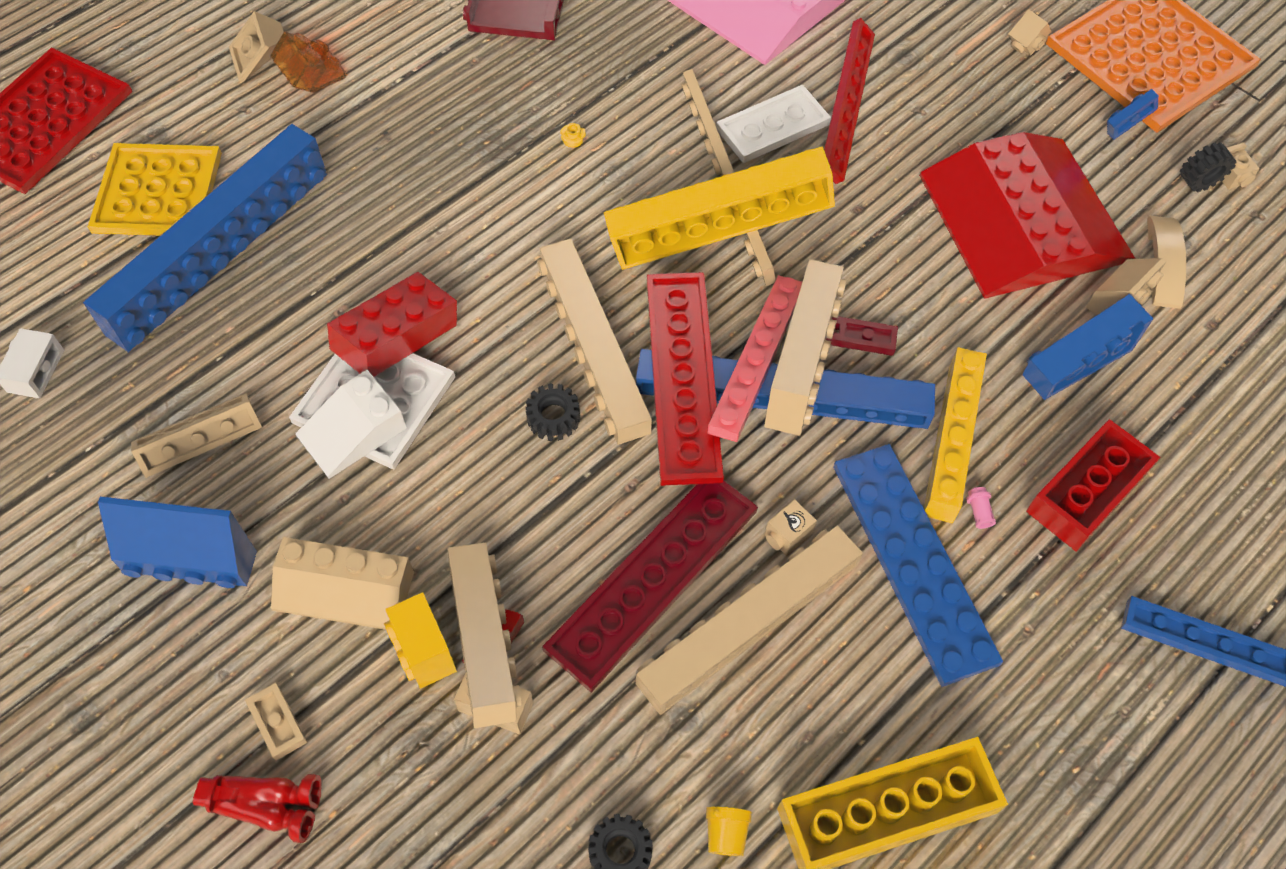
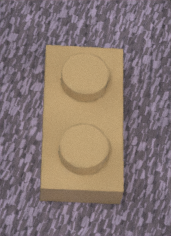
M277 683L245 699L261 735L276 761L307 743Z

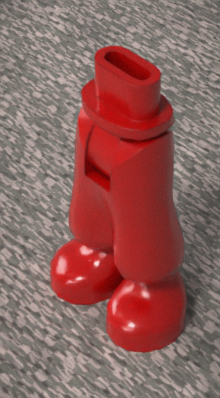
M307 774L301 780L299 786L295 785L291 779L279 777L255 778L216 775L213 779L201 777L193 796V805L205 807L208 813H215L244 821L265 830L276 832L288 829V836L293 842L304 843L312 831L315 814L312 811L302 809L289 810L285 806L297 804L306 808L317 809L321 798L322 782L320 775Z

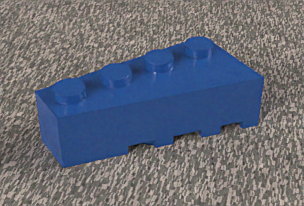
M1128 294L1065 337L1057 340L1044 351H1037L1032 354L1027 360L1028 365L1022 375L1038 394L1046 400L1133 351L1154 318L1131 294Z

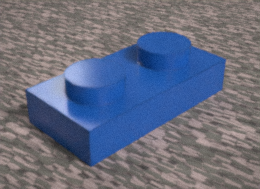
M1151 89L1144 95L1136 96L1131 104L1123 110L1115 111L1107 120V134L1115 140L1158 109L1159 95Z

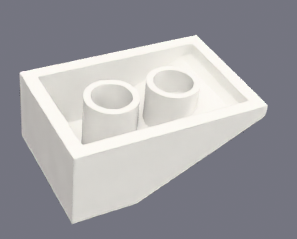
M366 370L341 385L298 430L296 436L330 479L407 428L401 410L370 372Z

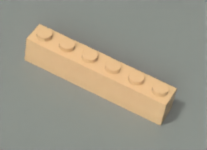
M486 542L449 547V569L474 729L516 722V707L522 706L519 685H512L511 678H516V666L514 657L507 658L506 651L511 650L509 630L502 631L501 624H506L504 604H497V599L501 598L499 579H493L492 574L497 573L495 555H488Z

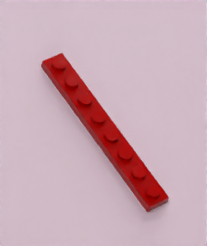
M862 18L852 23L824 149L835 184L845 180L875 33Z

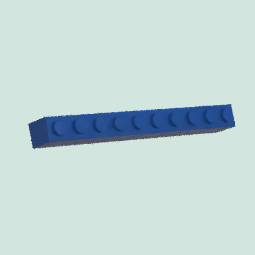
M641 349L636 385L640 394L654 396L651 349ZM712 356L717 404L739 359L732 360ZM771 364L752 408H768L770 391L778 364ZM828 369L824 370L820 383L815 382V384L820 386L814 406L808 405L814 407L812 415L928 429L935 415V384L925 383L921 380H899L888 376L874 377L866 376L862 373H841Z

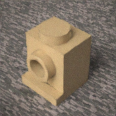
M1244 142L1227 147L1237 161L1230 175H1225V179L1222 181L1228 190L1251 184L1260 169L1245 151L1247 145Z

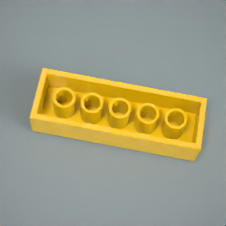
M975 737L781 800L777 810L798 869H832L995 815L1005 808L1008 803L979 737Z

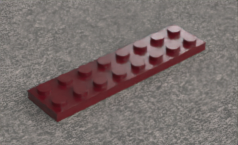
M724 480L723 483L697 484L542 646L543 652L592 693L757 513L758 506Z

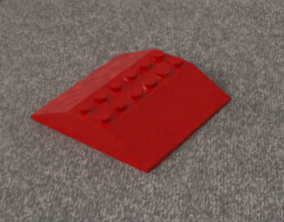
M1020 132L976 142L921 171L919 174L984 299L1119 266L1127 259H1136L1063 139Z

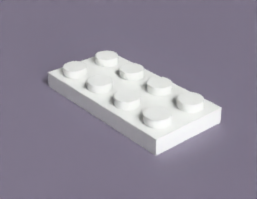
M800 85L717 121L716 128L742 163H746L830 125L831 117L804 85Z

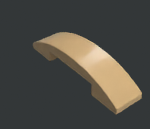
M1149 215L1147 218L1148 240H1153L1154 258H1162L1167 261L1160 271L1164 276L1153 289L1151 288L1153 291L1152 305L1181 309L1186 284V248L1181 225L1175 218Z

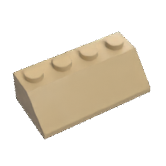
M283 537L273 564L271 609L277 612L386 630L384 623L389 621V617L385 609L407 599L414 571L408 557Z

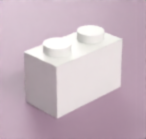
M19 329L0 364V385L7 393L41 398L64 352L63 347L55 336L44 332Z

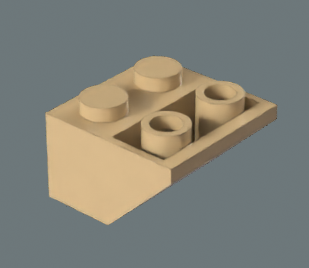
M1162 258L1127 259L1095 291L1086 308L1098 315L1128 294H1131L1138 303L1143 305L1153 293L1150 287L1153 289L1164 276L1160 271L1167 261Z

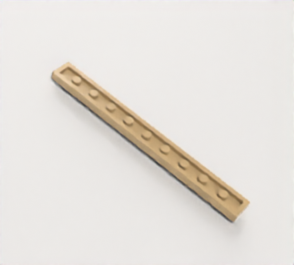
M693 69L683 72L686 83L681 84L686 99L690 97L692 99L689 102L693 117L698 116L700 119L696 121L700 135L706 134L707 139L703 141L708 155L714 154L715 158L711 159L715 173L716 175L721 173L722 176L734 173ZM758 230L745 233L747 240L743 242L748 256L754 255L756 261L752 262L757 278L762 276L766 286L774 284L776 281L774 269Z

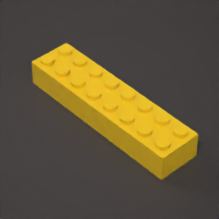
M823 146L788 157L778 158L765 164L751 166L748 169L735 173L725 174L712 180L698 182L692 186L672 190L652 198H645L629 205L619 206L605 211L604 216L612 245L621 269L624 270L835 207L833 176Z

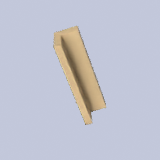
M247 393L132 441L131 452L145 478L258 430L262 426Z

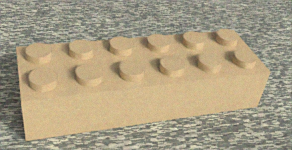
M809 259L772 383L764 425L766 428L800 436L803 424L810 425L814 407L808 405L814 406L820 385L815 384V382L820 383L825 368V362L820 361L821 359L826 360L828 357L831 341H827L826 338H833L837 321L832 320V317H838L842 300H838L837 296L843 297L847 280L841 279L844 269L842 266Z

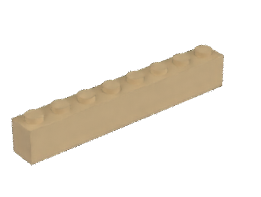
M572 239L540 247L541 259L537 260L541 276L546 275L548 279L546 287L549 296L556 298L555 308L559 319H565L567 324L564 325L566 336L569 342L574 341L576 348H574L575 357L579 365L584 364L586 369L584 377L589 388L593 387L596 392L594 394V401L598 411H604L606 416L604 424L608 435H614L618 445L650 435L652 419Z
M838 525L829 532L827 530L821 531L813 539V544L808 548H798L790 555L789 562L782 567L776 565L765 574L763 581L757 585L755 583L748 585L740 593V598L732 604L730 601L722 604L715 611V616L709 621H699L689 631L690 635L682 641L675 639L664 649V654L656 660L650 658L641 664L636 674L637 687L659 715H662L859 565L863 552Z

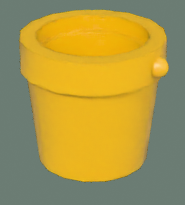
M707 807L708 853L744 856L752 812L738 808Z

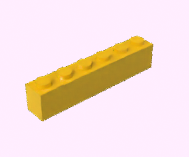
M957 347L949 366L924 510L929 518L953 523L962 507L986 353Z

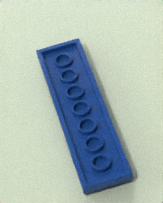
M884 445L835 461L833 468L940 686L944 687L999 667L1003 660L891 445Z

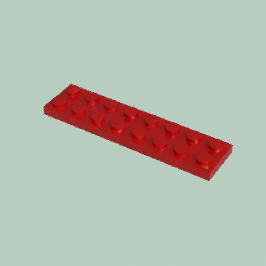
M704 272L647 274L660 486L723 483L724 475L720 437L708 434V425L717 408Z

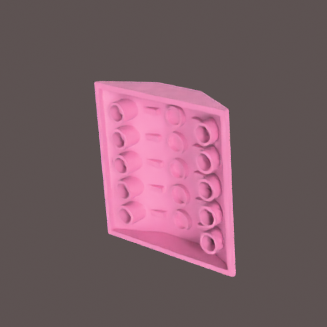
M845 0L668 1L766 65Z

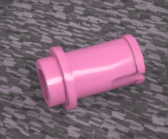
M985 487L971 489L968 491V497L966 498L967 503L971 504L976 522L975 526L978 529L989 528L996 524L989 501L991 493L987 492Z

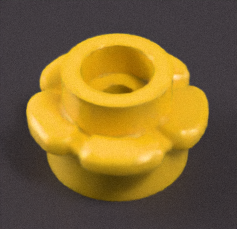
M570 123L561 129V139L568 147H578L583 143L586 131L579 124Z

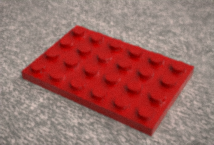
M51 47L0 93V182L26 194L133 92L130 85Z

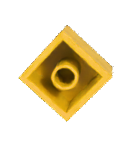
M423 592L385 609L389 621L385 622L384 625L409 681L416 679L421 689L457 672L449 649Z

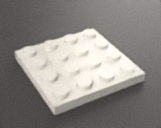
M414 353L374 377L401 410L407 429L365 457L393 470L455 378L453 370ZM334 354L290 415L291 423L302 427L341 385L358 376L359 373Z

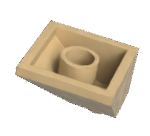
M254 11L232 41L229 50L240 82L244 83L268 62L278 49L283 47L286 37L281 22Z

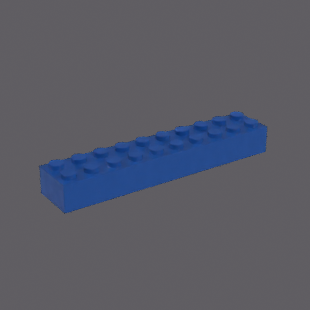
M293 124L289 125L88 297L83 304L103 334L125 351L130 352L157 326L164 323L166 318L176 309L184 305L195 292L204 287L213 276L224 269L240 252H243L251 242L263 234L279 217H282L289 208L298 200H301L308 191L320 183L327 173L316 138Z

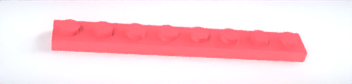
M778 275L710 420L708 434L738 442L793 316L802 281Z

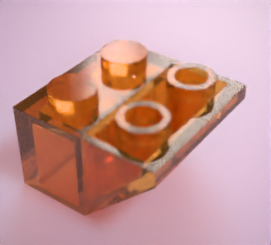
M284 31L270 55L292 87L314 93L345 79L347 76L340 60L332 55L326 43L321 40H310L300 33L291 34Z

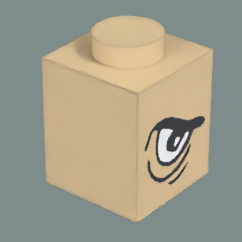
M794 499L768 521L765 531L766 539L775 550H781L787 556L813 534L817 520Z

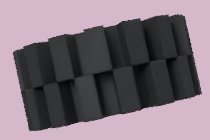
M1215 142L1210 147L1208 145L1204 146L1202 151L1197 150L1195 156H1190L1187 159L1188 162L1183 163L1180 175L1192 191L1201 192L1202 189L1204 191L1208 190L1209 186H1216V182L1219 180L1222 182L1225 179V175H1230L1237 161L1221 142L1216 144Z
M553 383L548 384V389L546 390L543 385L538 387L539 393L533 391L531 399L527 398L526 401L527 423L529 427L531 426V431L533 434L538 432V437L541 439L547 435L548 441H553V436H557L558 441L563 440L564 433L569 437L572 435V429L576 431L578 422H580L578 397L576 394L572 395V390L568 387L564 391L562 384H558L557 389L553 388ZM557 405L562 407L565 412L562 417L550 420L542 416V411L548 406Z
M614 814V818L609 819L606 817L602 820V824L595 826L594 833L590 835L588 847L589 860L594 869L649 868L653 844L648 829L643 827V823L639 819L635 821L630 815L626 814V817H620V814ZM617 836L627 837L634 845V855L626 863H615L607 855L608 843Z

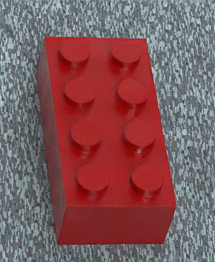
M416 272L327 323L329 349L359 374L368 370L375 377L456 327L457 300L424 275Z
M1109 419L1036 495L1026 512L1077 552L1149 473L1161 457Z

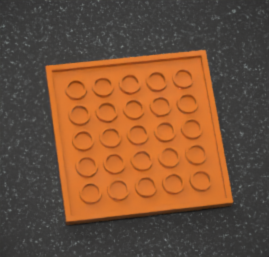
M1107 0L1048 36L1046 45L1124 107L1130 105L1136 96L1144 95L1153 89L1159 95L1158 109L1142 121L1156 133L1256 68L1261 61L1258 56L1182 0Z

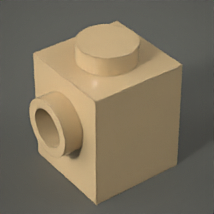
M1028 9L1008 33L1012 41L1010 45L1021 54L1025 51L1032 55L1035 50L1038 51L1043 47L1047 40L1046 37L1052 31L1048 22Z

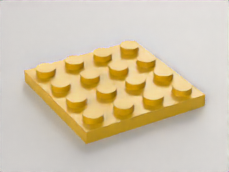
M113 143L87 226L92 234L161 236L212 192L222 155L219 146Z

